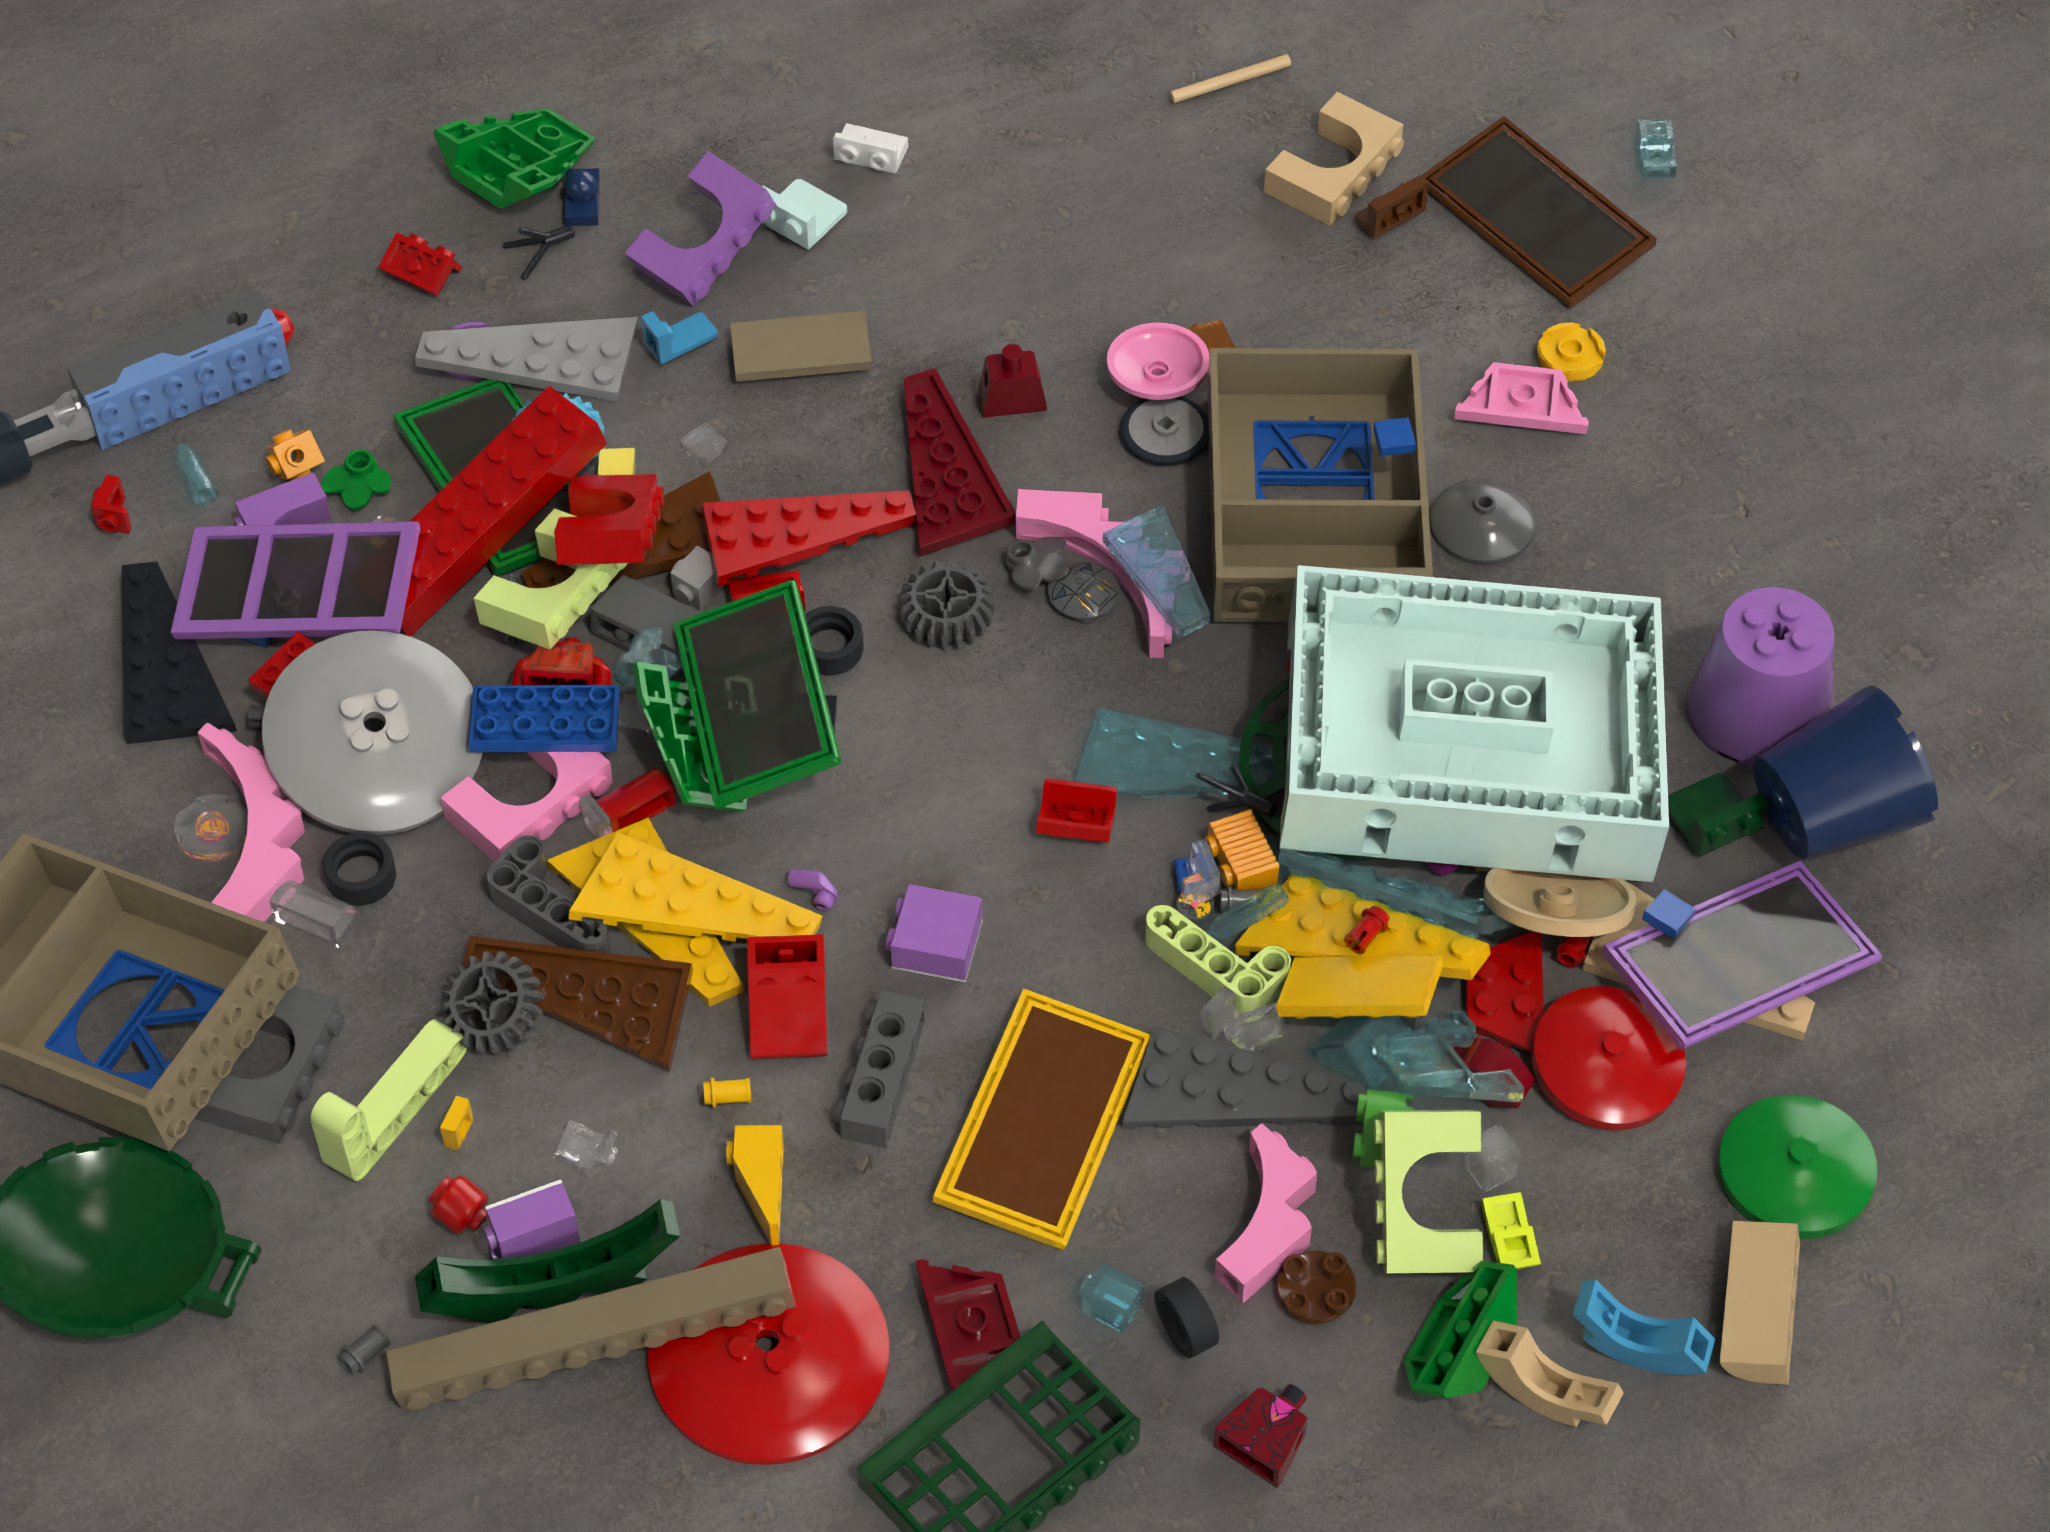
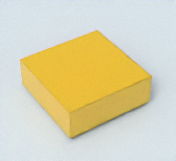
M456 1096L440 1126L444 1147L455 1151L460 1149L474 1121L469 1099Z

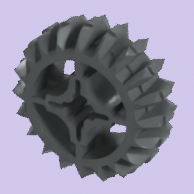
M949 560L945 566L939 567L934 561L932 569L928 570L921 566L918 572L919 575L910 574L908 583L903 584L898 603L902 624H905L908 634H915L918 643L927 639L930 648L936 643H940L944 650H946L948 644H955L960 649L962 641L965 640L973 644L975 635H984L986 627H989L992 622L995 601H993V590L991 586H988L986 577L978 576L976 568L966 571L963 562L959 566L953 567ZM948 600V601H949V602H948V606H947V609L945 610L944 608H946V601Z
M484 951L481 962L477 957L469 956L470 966L468 968L462 964L456 965L457 971L461 974L457 979L453 976L447 977V982L452 985V989L441 991L442 997L449 1000V1002L441 1005L440 1008L441 1012L449 1015L443 1020L444 1024L453 1028L452 1032L463 1034L462 1045L469 1050L475 1047L476 1051L480 1054H485L489 1047L494 1054H500L503 1044L510 1050L515 1049L514 1038L516 1037L522 1041H528L527 1034L523 1031L527 1026L531 1029H536L537 1023L531 1018L533 1015L543 1014V1010L535 1005V1003L543 1000L544 996L543 993L535 990L540 986V980L535 976L531 977L533 969L527 964L521 966L522 960L517 956H512L508 959V955L502 951H499L495 958L489 951ZM497 975L512 977L518 992L511 993L508 989L502 990V985L497 981ZM479 983L477 991L470 995L474 987ZM514 1010L512 1016L505 1022L507 1014ZM467 1013L482 1015V1021L486 1023L487 1030L472 1028L468 1021Z

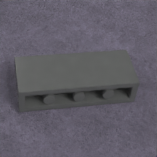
M623 574L591 608V633L653 664L664 665L668 671L686 679L673 623L702 612ZM726 624L693 636L702 674L734 663L740 649L743 636L742 631Z

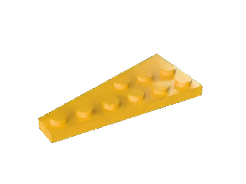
M646 818L546 861L548 869L556 876L560 875L570 883V888L579 895L617 832L666 852L668 851L649 818ZM617 922L616 927L635 944L640 943L647 949L652 958L692 963L693 974L689 990L709 1007L744 992L743 983L715 934L702 933L701 937L643 930L639 924Z
M617 832L570 908L568 920L582 921V917L603 919V924L617 926V922L639 924L643 930L701 937L702 933L722 935V940L736 942V938L816 935L821 926L823 916Z
M1295 870L1235 944L1236 954L1250 956L1251 951L1260 952L1268 946H1279L1285 949L1290 956L1441 955L1443 967L1440 977L1472 980L1490 956V945L1488 943ZM1378 906L1390 918L1388 929L1383 933L1380 932L1363 954H1357L1352 949L1360 941V938L1348 948L1344 942V937L1361 920V913L1364 909Z

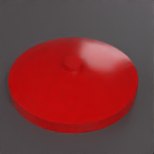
M1593 986L1567 993L1556 1000L1545 1011L1532 1039V1068L1544 1094L1563 1113L1591 1127L1605 1130H1627L1648 1124L1660 1117L1671 1106L1684 1081L1686 1071L1685 1050H1681L1635 993L1624 989Z

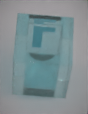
M1102 1262L1096 1273L1092 1274L1090 1272L1081 1284L1079 1294L1082 1295V1312L1124 1333L1143 1304L1144 1284Z

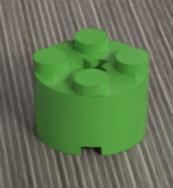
M1367 1089L1366 1094H1359L1356 1122H1363L1362 1133H1355L1352 1160L1360 1161V1167L1375 1169V1160H1382L1381 1144H1375L1374 1121L1381 1120V1111H1413L1414 1107L1406 1106V1104H1413L1414 1094Z

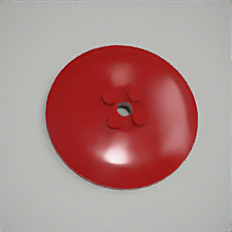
M770 1243L739 1247L712 1257L694 1268L698 1269L780 1247L787 1265L796 1307L786 1309L785 1312L777 1316L764 1315L748 1319L739 1326H722L707 1330L706 1333L698 1337L684 1336L669 1340L660 1347H648V1369L651 1385L663 1413L684 1437L703 1450L718 1457L746 1464L774 1465L799 1461L831 1448L852 1433L873 1409L882 1392L889 1367L890 1349L887 1325L879 1303L867 1285L843 1263L824 1253L802 1246L780 1243L779 1245H771ZM771 1336L776 1338L779 1344L774 1349L765 1351L758 1348L757 1342L763 1337Z

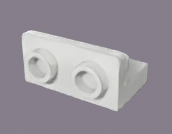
M846 123L842 133H835L833 137L834 160L895 174L908 148V137Z

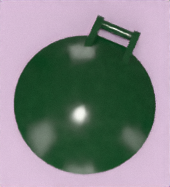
M98 1137L99 1142L75 1146L72 1141L43 1152L41 1159L26 1168L20 1166L0 1186V1300L12 1312L28 1323L55 1334L83 1339H107L132 1335L166 1322L187 1307L228 1318L236 1307L235 1297L251 1264H255L258 1261L262 1252L261 1247L257 1243L225 1233L224 1218L219 1198L208 1179L205 1181L192 1169V1163L171 1150L169 1152L142 1140L124 1137ZM223 1257L235 1260L221 1291L216 1292L208 1289Z

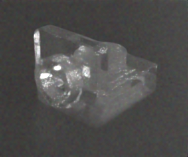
M1206 839L1192 842L1191 857L1186 859L1189 877L1182 880L1181 897L1184 904L1206 902L1212 897L1218 896L1220 891V873Z

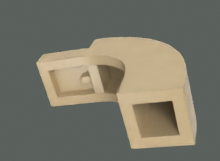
M1493 1321L1475 1352L1487 1373L1512 1397L1530 1409L1569 1426L1577 1427L1580 1420L1607 1425L1624 1394L1619 1383L1579 1375L1550 1360L1538 1348L1528 1328Z

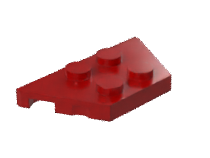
M1536 931L1490 947V956L1472 980L1465 979L1466 1029L1482 1037H1490L1508 1049L1515 1046L1528 1053H1531L1532 1039L1544 1014L1542 933Z

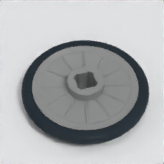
M1183 396L1168 400H1149L1143 398L1134 403L1123 416L1121 435L1125 445L1137 457L1154 464H1179L1196 457L1209 442L1208 416L1198 404Z

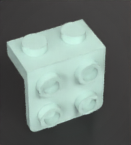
M802 179L794 180L780 194L762 186L767 189L776 203L771 216L762 224L808 250L847 214V205Z

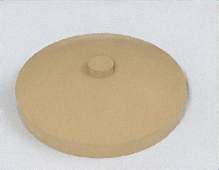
M1493 868L1486 876L1483 893L1487 906L1502 919L1528 930L1567 937L1599 936L1618 931L1632 921L1636 906V894L1633 888L1622 878L1610 879Z

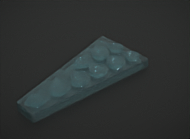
M1098 707L1074 782L1113 786L1117 788V796L1139 795L1142 799L1199 796V792L1219 791V795H1230L1197 779L1196 774L1202 772L1241 790L1230 770L1232 765H1236L1239 769L1241 739ZM1251 741L1250 764L1253 779L1258 787L1276 776L1272 760L1273 746ZM1284 748V749H1283V756H1284V761H1285V766H1286V762H1287V749Z

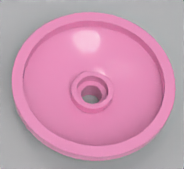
M1147 323L1124 331L1112 342L1107 353V369L1112 380L1124 391L1144 399L1168 400L1193 391L1204 381L1209 371V351L1199 336L1184 327L1169 323Z

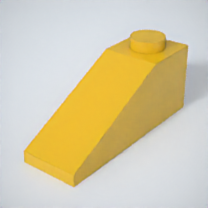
M735 1125L734 1141H727V1165H734L735 1180L771 1245H779L784 1154L782 1125Z

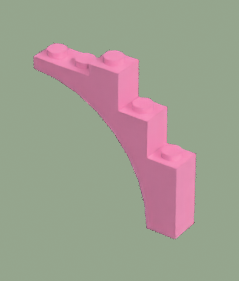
M1018 489L1016 539L1038 541L1043 537L1053 536L1066 540L1065 549H1069L1108 569L1130 594L1142 615L1148 634L1149 658L1164 659V644H1172L1173 623H1166V616H1173L1174 602L1181 603L1182 588L1189 589L1190 567H1183L1184 553L1149 551V537H1142L1143 523L1108 521L1109 508H1102V493Z
M206 723L198 731L203 753L221 766L237 784L248 808L247 836L241 858L229 881L211 903L265 922L305 880L300 864L301 859L290 849L305 833L301 817L302 812L286 797L277 785L269 770L265 755L254 746L250 745L247 747L243 745L226 729L219 730Z

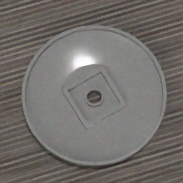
M370 630L350 632L328 638L296 657L283 670L269 693L262 719V743L267 765L274 780L286 797L305 814L327 826L350 833L363 832L374 835L394 834L420 827L443 814L440 797L469 776L474 779L478 771L483 752H469L468 746L473 687L461 669L451 659L436 648L413 637L388 631ZM369 718H378L384 722L385 726L380 731L372 732L365 728L364 722Z

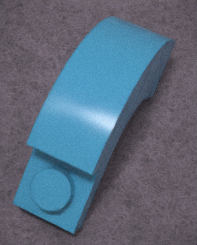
M1596 1279L1582 1281L1573 1316L1585 1327L1582 1339L1589 1345L1621 1363L1655 1373L1694 1375L1707 1372L1715 1338L1694 1317L1679 1319L1647 1317L1626 1308Z

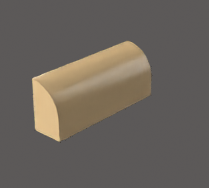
M1733 1221L1720 1364L1724 1370L1737 1378L1756 1383L1789 1385L1800 1254V1238L1797 1224Z

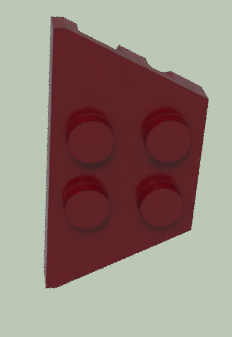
M916 1260L917 1274L950 1391L952 1392L1021 1336L1002 1274L984 1270L974 1272L967 1267L952 1265V1269L931 1266L929 1265V1260Z

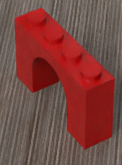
M657 474L574 476L571 479L568 493L570 514L577 517L558 518L554 530L557 565L643 563L647 550H652L653 535H656L657 531L656 521H660V508L664 507V488L657 485Z

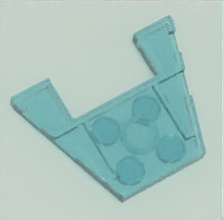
M1462 1009L1450 1012L1449 1019L1441 1022L1437 1017L1428 1019L1425 1022V1027L1414 1031L1410 1027H1405L1371 1039L1370 1054L1401 1094L1509 1102L1523 1101L1525 1088L1511 1070L1472 1073L1449 1044L1451 1042L1470 1041L1475 1038L1476 1026Z

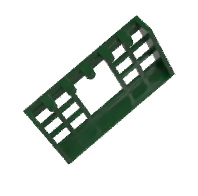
M1042 1320L857 1467L858 1486L901 1532H940L955 1519L967 1532H981L963 1512L984 1495L1004 1514L984 1532H1025L1027 1529L1033 1531L1044 1522L1047 1513L1056 1505L1060 1504L1063 1506L1071 1501L1077 1494L1078 1487L1089 1478L1092 1481L1099 1478L1108 1468L1109 1462L1117 1455L1121 1454L1124 1456L1135 1448L1140 1437V1418L1136 1417L1060 1341ZM1044 1353L1064 1371L1052 1381L1033 1364ZM1026 1369L1043 1388L1024 1404H1021L1003 1385ZM1069 1379H1072L1089 1397L1078 1408L1058 1389ZM995 1392L1066 1463L1063 1468L1013 1508L998 1495L942 1436L944 1432ZM1051 1395L1069 1415L1047 1431L1032 1416L1030 1411ZM1096 1405L1115 1423L1104 1434L1085 1416ZM1077 1421L1095 1441L1073 1458L1055 1438ZM934 1441L952 1461L930 1478L912 1458ZM905 1465L923 1485L900 1502L882 1482ZM960 1468L978 1488L959 1504L955 1505L937 1485ZM930 1492L948 1512L928 1529H925L908 1509Z

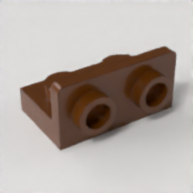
M1419 175L1410 181L1401 183L1394 190L1374 198L1368 204V207L1355 214V221L1374 239L1426 210L1429 182Z

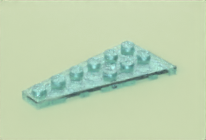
M1281 848L1278 863L1289 866V872L1294 875L1307 878L1314 875L1323 878L1322 884L1335 889H1343L1344 886L1356 890L1355 896L1361 899L1377 901V898L1390 902L1388 907L1392 910L1402 913H1410L1412 910L1423 914L1422 919L1424 921L1441 926L1445 922L1457 926L1456 932L1468 937L1478 938L1480 934H1492L1493 931L1517 926L1496 915L1487 906L1484 899L1479 897L1477 899L1463 897L1462 900L1457 899L1458 893L1454 890L1398 874L1396 878L1390 876L1378 877L1376 876L1377 868L1355 864L1343 867L1344 861L1335 856L1320 852L1290 850L1286 848Z

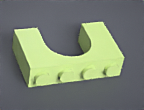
M554 508L535 529V535L540 556L557 562L554 530L558 518L577 516ZM627 563L563 564L576 571L564 582L547 588H529L494 575L474 597L479 623L551 650L559 639L567 634L573 623L587 611L595 598L606 590L610 581L620 570L626 567Z
M1381 1111V1120L1374 1121L1375 1144H1381L1382 1160H1375V1183L1382 1184V1200H1376L1375 1218L1376 1224H1383V1240H1376L1377 1264H1383V1270L1386 1273L1474 1272L1473 1267L1480 1261H1483L1482 1231L1478 1229L1437 1230L1418 1225L1405 1209L1402 1199V1185L1409 1168L1417 1160L1428 1154L1436 1152H1481V1111Z

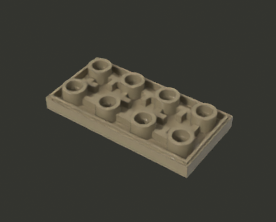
M865 310L730 323L736 382L872 369Z

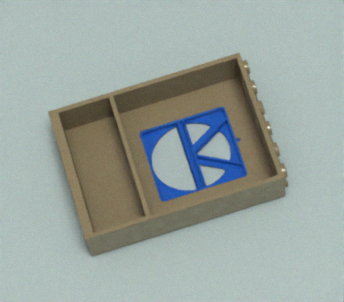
M1210 348L1207 403L1213 622H1288L1298 565L1433 577L1418 349ZM1409 417L1416 442L1415 452L1380 456L1373 430L1374 421ZM1313 435L1327 437L1336 441L1318 467L1312 469L1289 439ZM1276 448L1293 469L1261 468L1266 457ZM1351 449L1362 462L1364 469H1334L1345 451ZM1261 485H1367V490L1363 500L1266 499Z
M23 833L0 861V1083L170 1152L178 1139L185 1135L189 1124L200 1109L207 1105L211 1094L222 1079L229 1075L233 1064L244 1049L251 1045L255 1034L266 1019L273 1015L277 1004L285 993L296 983L300 973L278 927ZM141 976L160 977L95 1064L89 1061L79 1049L76 1029L79 1017L91 999L110 985L125 979ZM177 983L185 987L197 1002V1005L191 1008L156 1011ZM198 1021L196 1030L178 1054L170 1061L164 1060L144 1027ZM133 1040L150 1066L148 1070L141 1072L122 1073L112 1071L113 1066Z

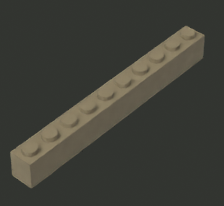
M780 1247L387 1350L393 1395L403 1411L408 1409L422 1410L430 1406L431 1403L446 1399H463L469 1396L470 1393L488 1388L501 1389L508 1386L510 1382L525 1378L539 1379L548 1375L549 1372L559 1369L580 1368L587 1365L590 1361L605 1357L618 1358L627 1354L628 1351L643 1347H660L669 1340L684 1336L698 1337L706 1333L707 1330L722 1326H739L748 1319L764 1315L777 1316L785 1312L786 1309L796 1307L787 1265Z

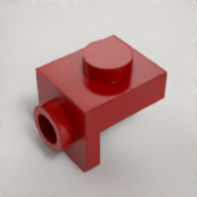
M106 474L101 486L97 487L93 493L91 509L97 528L112 533L129 534L132 526L127 509L122 507L126 497L120 477Z

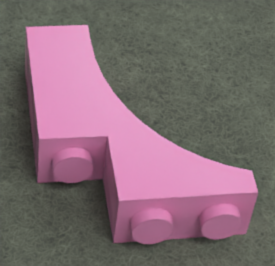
M1262 1123L1251 1132L1249 1153L1256 1165L1261 1184V1197L1258 1207L1246 1230L1225 1252L1216 1258L1214 1278L1242 1304L1281 1271L1287 1257L1293 1254L1299 1255L1310 1247L1312 1232L1308 1218L1301 1211L1295 1209L1315 1193L1317 1182L1316 1169L1306 1157H1299L1293 1152L1281 1134L1276 1131L1271 1132Z

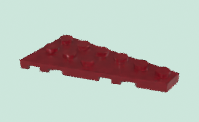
M936 368L905 377L904 392L920 556L1016 524L1014 508Z

